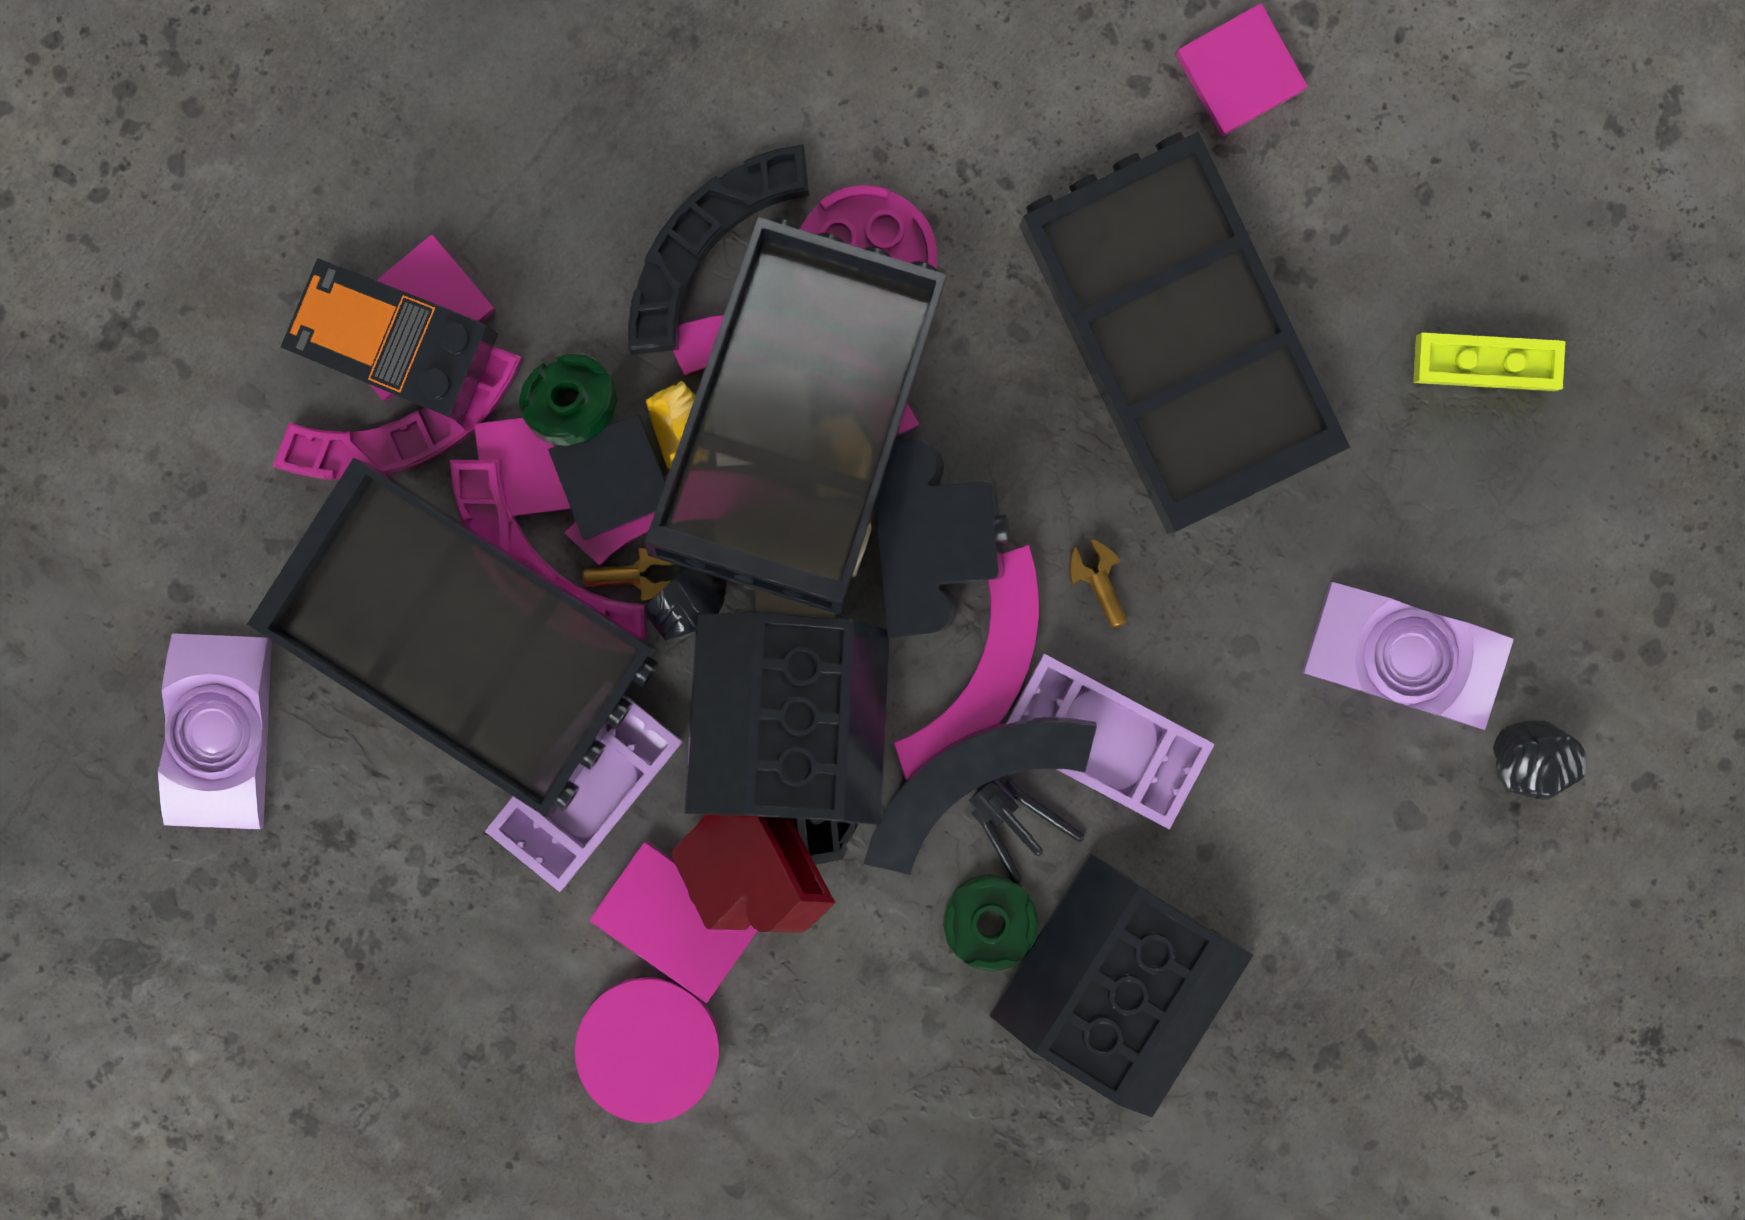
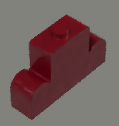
M705 815L672 851L675 865L706 929L746 930L752 925L759 932L803 933L835 904L827 885L791 818Z

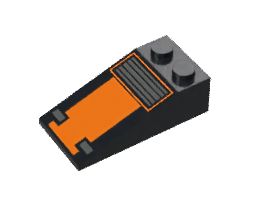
M317 258L281 348L462 423L498 333L481 322Z

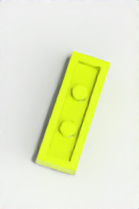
M1420 333L1416 335L1413 383L1558 391L1563 389L1565 341Z

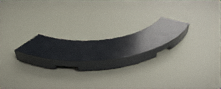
M804 144L776 149L745 160V164L732 169L719 178L716 176L709 180L673 213L649 249L644 260L645 265L638 280L637 288L633 292L628 323V350L631 355L679 350L680 318L686 293L701 262L715 244L736 225L756 212L787 200L809 196Z
M1059 717L1033 718V720L1018 721L1002 725V723L973 732L949 744L914 771L895 794L889 805H887L881 814V825H876L871 836L864 864L910 875L923 841L941 816L959 799L992 780L1013 773L1037 769H1067L1085 772L1097 728L1096 722Z

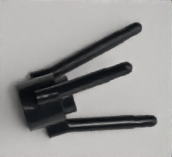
M998 778L983 785L968 801L976 808L971 814L983 827L1012 880L1015 883H1019L1022 877L991 820L997 826L1005 821L1036 856L1042 855L1043 849L1013 815L1019 808L1013 801L1014 799L1076 841L1082 842L1084 835L1072 827L1071 824L1020 790L1010 778L1005 783Z

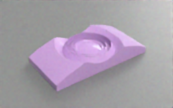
M1329 582L1301 673L1485 730L1514 639L1471 623L1428 612L1388 597Z
M172 634L161 689L165 713V741L158 768V780L164 825L240 829L264 828L272 640L269 638Z
M1044 653L1006 723L1033 720V718L1040 717L1074 718L1096 722L1097 728L1086 771L1057 770L1168 829L1171 828L1215 745Z
M610 681L604 684L528 777L527 780L547 792L614 687V684ZM628 697L627 701L633 705L629 713L617 729L611 725L600 741L606 745L603 754L591 770L586 767L582 769L574 782L580 787L579 791L564 812L557 808L555 813L545 817L513 796L485 830L487 834L559 892L563 890L593 854L617 822L683 743L678 736L630 697ZM526 781L524 782V783H525L526 785H528L529 787H531V788L534 787V786H532L531 784H529L528 782H526Z

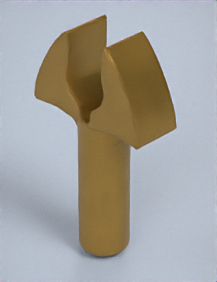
M1091 539L1089 543L1098 558L1095 566L1096 573H1094L1092 569L1083 565L1077 547H1073L1069 559L1070 583L1074 584L1082 580L1091 584L1111 628L1123 626L1127 622V617L1108 577L1111 566L1120 563L1121 560L1104 544Z
M639 548L640 559L631 566L585 568L582 573V581L586 587L635 585L641 590V600L646 601L653 599L671 581L654 583L648 577H643L642 573L647 572L653 565L674 564L650 557L646 549Z

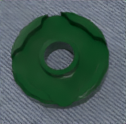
M565 354L556 357V362H552L548 366L543 363L535 368L523 383L519 397V406L523 419L537 438L551 445L570 446L587 441L602 431L614 414L617 402L614 382L600 362L586 355ZM571 391L579 393L578 398L571 405L565 407L557 406V402L563 394Z
M993 874L972 877L958 886L945 905L942 922L947 944L954 954L970 967L990 972L1011 968L1021 961L1020 959L1027 954L1028 950H1031L1036 942L1039 925L1035 904L1024 888L1008 877ZM988 910H995L1001 913L1004 918L1002 929L994 935H985L977 928L979 916Z

